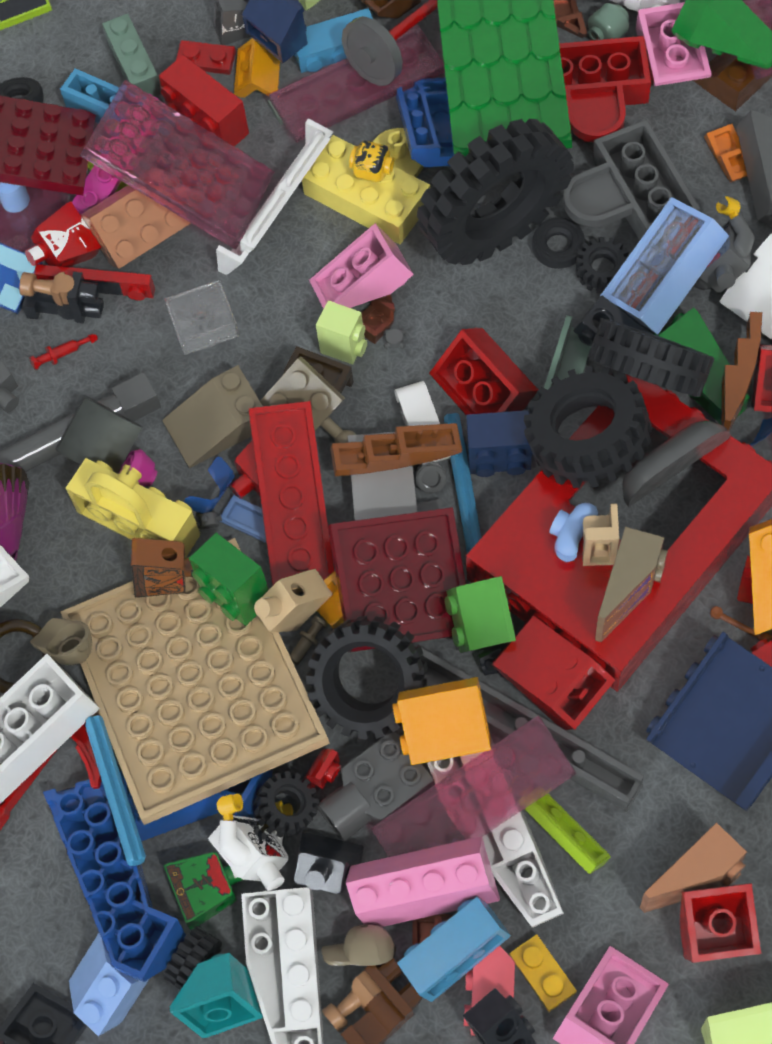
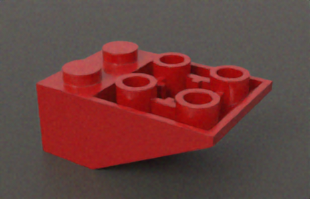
M531 616L515 635L516 641L510 642L491 665L556 725L564 730H575L614 683L615 679L593 658L538 618Z

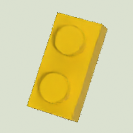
M537 934L509 953V956L515 961V965L548 1012H551L577 993L571 981Z

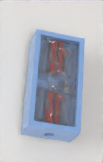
M671 197L600 296L603 295L635 322L658 335L728 239L729 235L713 218Z

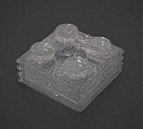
M220 280L165 298V304L183 354L187 355L240 336L236 320Z

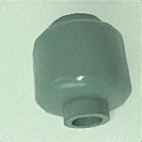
M606 3L602 5L588 19V34L592 40L621 38L629 29V15L627 11L619 4Z

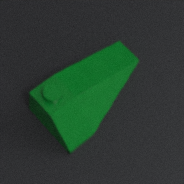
M742 0L685 1L671 29L673 35L690 47L698 49L700 46L711 48L712 52L717 55H722L725 52L737 56V60L764 69L772 67V31Z

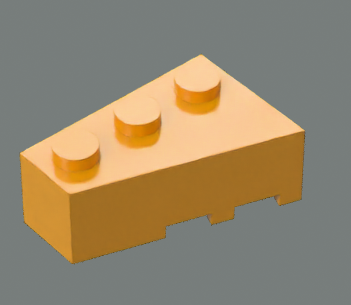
M772 519L749 527L755 635L772 629Z

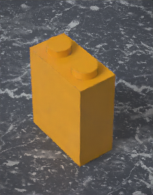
M478 677L399 692L397 703L393 704V712L396 723H402L404 735L400 736L403 755H409L411 765L491 750V736Z

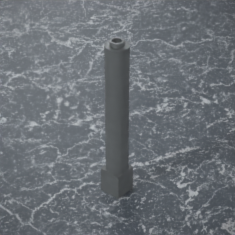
M144 372L112 387L113 394L97 401L133 422L161 408L158 396ZM75 413L0 450V463L23 468L26 472L60 455L61 453L56 451V448Z

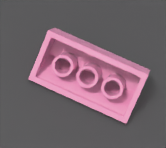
M482 836L352 865L346 880V886L356 916L363 924H373L381 927L457 911L463 902L474 899L476 896L487 904L500 901Z

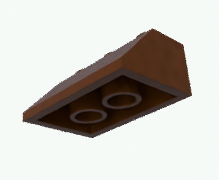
M767 25L772 31V25ZM723 52L722 55H717L709 62L711 77L692 81L732 110L737 111L772 77V67L764 69L738 61L737 56Z

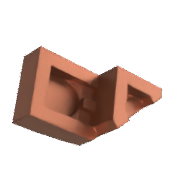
M553 0L557 27L576 36L587 37L582 12H579L576 0Z
M391 294L372 300L371 305L362 312L363 325H365L364 336L373 344H376L384 335V331L389 329L394 323L395 307Z

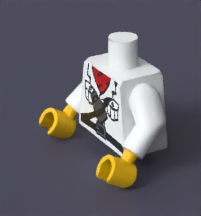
M240 794L222 796L217 801V809L223 815V820H220V825L208 837L209 841L239 878L261 881L267 891L276 890L284 883V877L279 870L288 862V855L282 846L283 837H277L276 830L271 834L266 832L269 826L265 823L261 827L258 823L260 819L233 815V813L243 809V800ZM282 801L275 802L276 808L286 816L293 815V807L290 803L283 805Z

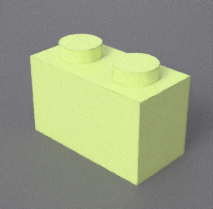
M328 300L316 323L320 353L353 365L357 356L362 357L367 347L362 313Z

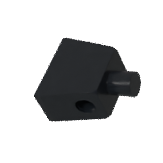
M303 831L294 883L306 886L311 890H323L336 894L342 893L347 888L346 880L350 866L361 864L364 846Z

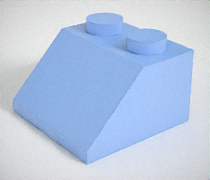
M100 933L96 936L69 980L74 1014L98 1036L118 1026L123 1021L149 981L148 979L143 982L115 970Z

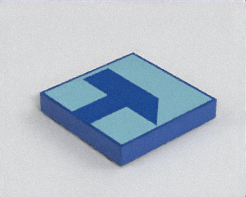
M0 243V307L19 314L25 296L20 295L19 291L21 275L23 272L34 273L36 265L33 266L29 263L25 253Z

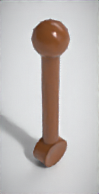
M715 606L711 609L710 615L713 619H722L754 636L759 641L767 639L770 642L772 640L769 633L755 635L754 629L724 614L721 607Z

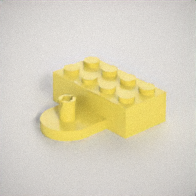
M404 128L386 130L373 141L374 143L388 146L390 157L395 159L391 175L386 174L381 182H373L355 177L353 169L349 168L350 155L354 145L332 135L325 148L302 179L304 194L367 228L376 223L394 242L401 245L419 220L417 218L418 207L424 205L421 202V198L425 190L431 188L430 184L416 178L424 166L411 159Z
M85 458L66 486V490L77 513L131 540L132 538L182 542L185 547V558L200 537L197 522L189 505L180 500L173 502L167 499L160 490L154 487L147 489L139 485L138 480L141 479L142 474L133 467L130 471L131 467L125 464L120 474H117L106 463L99 460L95 463Z

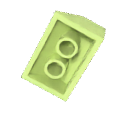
M772 1002L707 1017L701 1027L705 1044H772Z

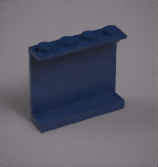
M723 631L719 637L714 635L706 644L703 651L707 654L701 663L694 662L684 676L688 681L681 691L676 688L671 693L665 703L669 708L662 717L657 715L646 729V732L649 733L646 740L747 812L772 778V667L730 639L728 634Z

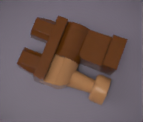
M393 958L381 965L367 966L353 980L352 991L336 1007L330 1003L321 1012L334 1028L340 1032L348 1024L345 1017L361 1006L366 1014L354 1025H350L345 1029L341 1036L348 1044H384L406 1021L415 1015L413 1009L418 1006L423 997L419 996L410 982L399 992L390 984L403 973Z

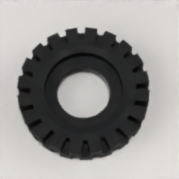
M529 118L525 123L522 119L510 121L507 129L502 124L490 129L486 142L481 136L467 144L469 153L464 156L458 151L447 161L452 169L450 171L439 170L431 180L435 187L426 189L421 198V202L424 205L418 207L417 218L420 221L417 224L443 260L446 259L448 263L455 265L458 262L462 265L472 264L476 258L480 262L492 257L495 247L502 251L511 246L512 237L515 235L520 240L532 232L528 226L531 222L540 224L550 214L545 207H553L559 203L563 197L560 191L568 188L572 179L569 174L574 170V162L571 160L573 157L568 149L544 122L540 123L537 119ZM515 173L520 174L517 181H512L500 194L502 197L494 203L490 201L475 209V214L470 215L475 204L493 186Z

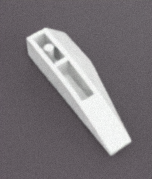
M492 737L491 750L427 762L449 817L466 839L482 836L493 876L533 928L564 914L521 805L518 803L519 800Z
M304 887L241 894L246 964L271 1043L324 1044L312 890Z

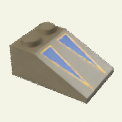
M625 527L598 615L595 641L602 642L651 592L654 581L661 582L668 553L667 550L662 549L664 537Z

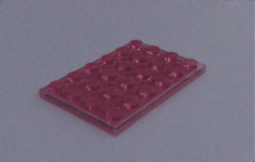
M124 80L80 154L82 158L235 250L240 244L275 172L127 80Z

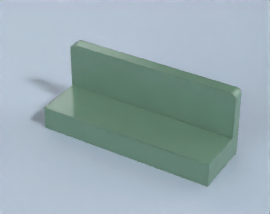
M566 315L544 388L547 390L553 386L551 379L557 376L560 380L569 377V370L575 369L576 374H581L585 371L591 346L585 345L578 335L573 332L575 329L572 327L573 316Z

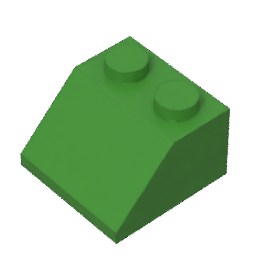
M502 576L446 590L445 607L447 613L452 615L454 623L452 638L455 646L459 647L460 653L516 641Z

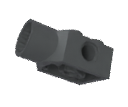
M391 731L341 768L343 784L317 804V808L336 835L342 841H346L368 823L380 829H385L435 791V781L422 764L411 765L409 755H403L400 736L395 731Z

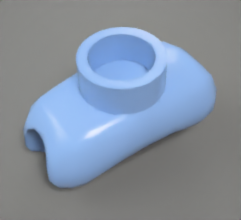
M581 503L574 508L571 514L560 510L555 517L549 533L557 536L554 549L556 555L564 562H570L577 558L579 542L583 536V519L586 516L598 515L595 505Z

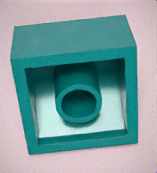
M230 953L217 954L210 960L197 964L170 1005V1013L202 1038H207L263 1018L248 969Z

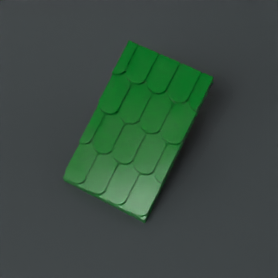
M437 0L454 155L459 151L466 156L469 153L467 144L478 136H481L486 142L490 129L501 124L507 129L510 121L522 119L526 123L529 118L537 119L540 123L544 122L567 149L572 148L571 127L554 1Z

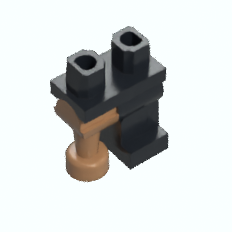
M73 271L72 277L65 274V272H60L53 280H38L34 273H22L19 291L21 296H25L22 307L26 318L38 320L40 313L59 315L66 320L74 319L76 323H84L85 317L101 318L104 301L103 298H98L99 285L98 283L85 282L82 272Z

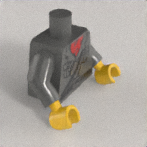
M725 196L728 206L726 207L724 204L717 202L716 210L721 214L729 216L731 219L722 226L729 237L694 284V287L706 290L712 287L718 293L724 289L731 288L735 284L736 279L751 265V249L755 241L754 234L744 216L738 214L741 207L740 202L728 196Z

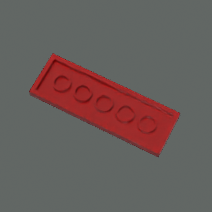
M311 402L249 408V421L272 586L282 578L316 569L324 581L334 572Z

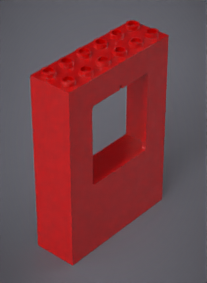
M626 374L628 382L633 380L637 384L639 393L641 392L652 427L666 437L671 438L692 423L709 421L700 410L695 407H689L681 402L674 392L667 389L664 390L657 384H652ZM597 406L569 440L590 439L602 433L611 424L614 418V411L605 406ZM731 435L728 440L699 459L724 476L726 481L667 550L668 553L661 582L654 581L651 592L602 642L595 641L596 628L613 565L583 566V536L579 542L577 558L570 562H564L556 555L554 549L557 536L549 533L552 523L560 510L569 514L574 510L575 506L570 503V500L587 481L582 482L580 488H573L570 480L567 479L563 485L558 484L553 474L548 478L543 473V470H541L466 555L467 580L474 583L502 576L509 611L525 623L531 616H535L589 655L615 679L610 687L618 692L749 535V527L757 525L772 507V461L764 459L756 453L751 445L745 442L741 443Z

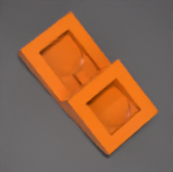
M733 124L706 133L704 139L727 179L732 183L747 177L739 137Z

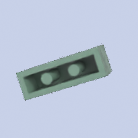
M128 13L102 23L109 47L131 93L147 99L148 94L155 97L161 95L158 75Z

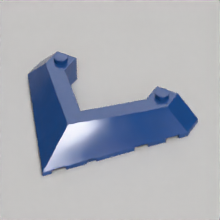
M273 769L146 825H143L123 772L120 771L140 839L144 841L219 813L217 809L218 799L229 794H240L243 800L242 811L233 813V815L255 818L254 810L257 806H253V803L257 797L256 793L271 778ZM89 779L75 783L73 788L58 792L56 789L44 791L43 794L50 807L84 896L89 904L100 936L106 946L112 966L115 970L143 982L147 981L166 969L168 963L172 960L173 953L178 950V945L180 942L183 943L186 934L177 918L153 908L142 865L132 867L127 864L102 782L99 789H93Z

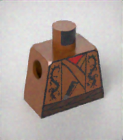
M132 538L131 568L135 598L185 592L186 577H193L191 574L193 568L189 558H185L184 543Z

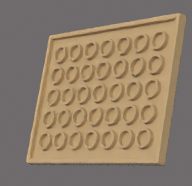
M235 538L228 540V542L240 550ZM186 577V587L183 593L135 598L133 581L60 612L63 619L81 621L88 625L90 629L92 650L88 659L81 663V667L95 703L100 708L98 711L100 716L103 717L110 742L143 825L330 744L279 632L271 633L258 616L247 626L237 619L234 621L230 620L224 615L217 603L213 602L210 604L198 592L200 588L199 583L193 577Z

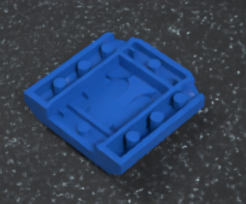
M446 78L420 79L414 82L413 88L405 91L402 90V87L397 88L396 100L411 159L424 167H450L447 161L454 156Z

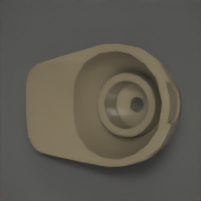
M52 618L30 640L32 646L43 654H48L58 664L62 665L81 664L88 659L92 650L90 629L88 625L81 621Z
M362 924L352 927L347 932L344 943L323 946L321 951L322 957L328 965L373 966L387 963L393 959L396 947L392 936L387 930L379 925Z

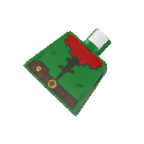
M217 852L163 865L185 922L190 930L203 924L237 901L232 885L243 881V879L239 878L229 865L223 867Z

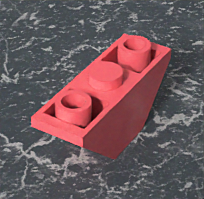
M501 946L497 947L473 967V970L466 973L465 991H472L471 1005H465L464 1014L494 988L505 998L509 995L514 998L515 961ZM464 1018V1026H469ZM470 1028L471 1036H475L474 1032Z

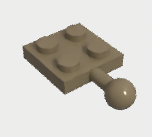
M302 357L297 358L260 400L263 406L310 401L315 432L320 426L323 427L335 439V443H348V436L356 435L351 430H342L329 417L345 400V397Z

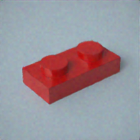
M181 40L176 60L184 55L205 72L230 75L236 49L234 46Z

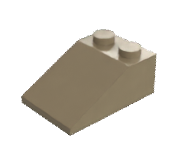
M237 365L210 379L167 415L162 422L186 464L191 468L251 437L248 409L263 407Z

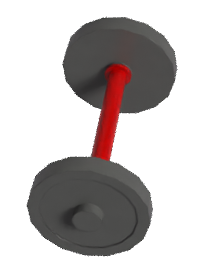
M428 0L390 31L376 20L365 16L355 18L348 23L342 32V44L350 64L358 74L368 82L378 86L389 85L401 74L403 66L401 51L396 40L433 11H436L438 14L437 0Z

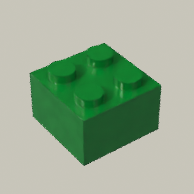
M215 533L189 557L193 568L191 574L199 583L200 588L198 592L208 603H217L227 618L232 621L237 619L247 626L257 616L254 610L256 601L261 599L269 590L262 567L218 533Z

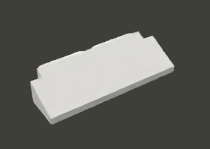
M310 119L305 122V146L233 249L229 251L220 245L216 249L219 272L228 275L241 265L248 254L256 247L331 139L330 136L333 131Z

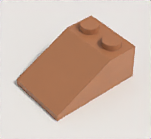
M716 823L644 892L640 909L645 913L681 902L683 891L734 884L741 876L740 872L746 866L742 862L747 851Z

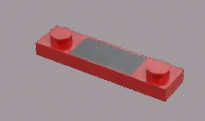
M40 264L36 265L34 272L38 280H53L60 272H65V274L71 277L73 271L82 272L85 282L98 283L99 293L128 296L137 301L144 300V298H153L155 292V285L152 276L149 274Z

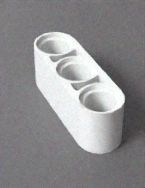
M424 381L394 389L397 403L400 402L401 415L405 426L440 424ZM451 456L434 460V462H440L446 459H450Z

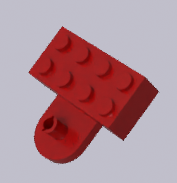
M644 36L559 43L570 127L577 137L588 142H594L598 138L621 130L625 124V105L649 103L651 79Z

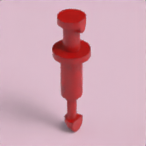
M89 334L88 337L79 341L70 340L55 348L47 346L45 347V354L36 358L30 356V362L35 371L42 364L49 361L56 365L58 364L57 359L77 351L79 346L91 341V343H94L98 340V337L95 334Z

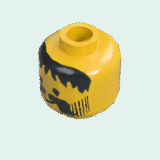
M362 141L352 149L349 168L353 169V173L357 178L381 182L386 174L391 175L395 159L390 157L388 146L370 141Z

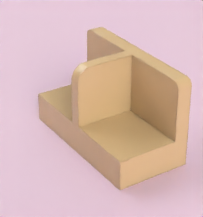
M610 504L609 515L586 516L583 519V566L614 565L619 545L617 504Z

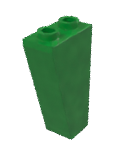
M693 307L686 314L680 313L671 322L670 327L663 332L660 331L657 336L715 358L701 396H689L721 425L722 376L725 365L730 364L699 312ZM748 394L746 395L745 401L743 403L739 415H741L747 409L749 401Z

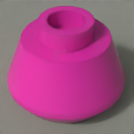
M143 450L131 451L121 466L119 474L125 464L131 467L130 471L133 467L142 474L141 479L138 480L139 485L150 487L157 476V470L154 469L155 463Z

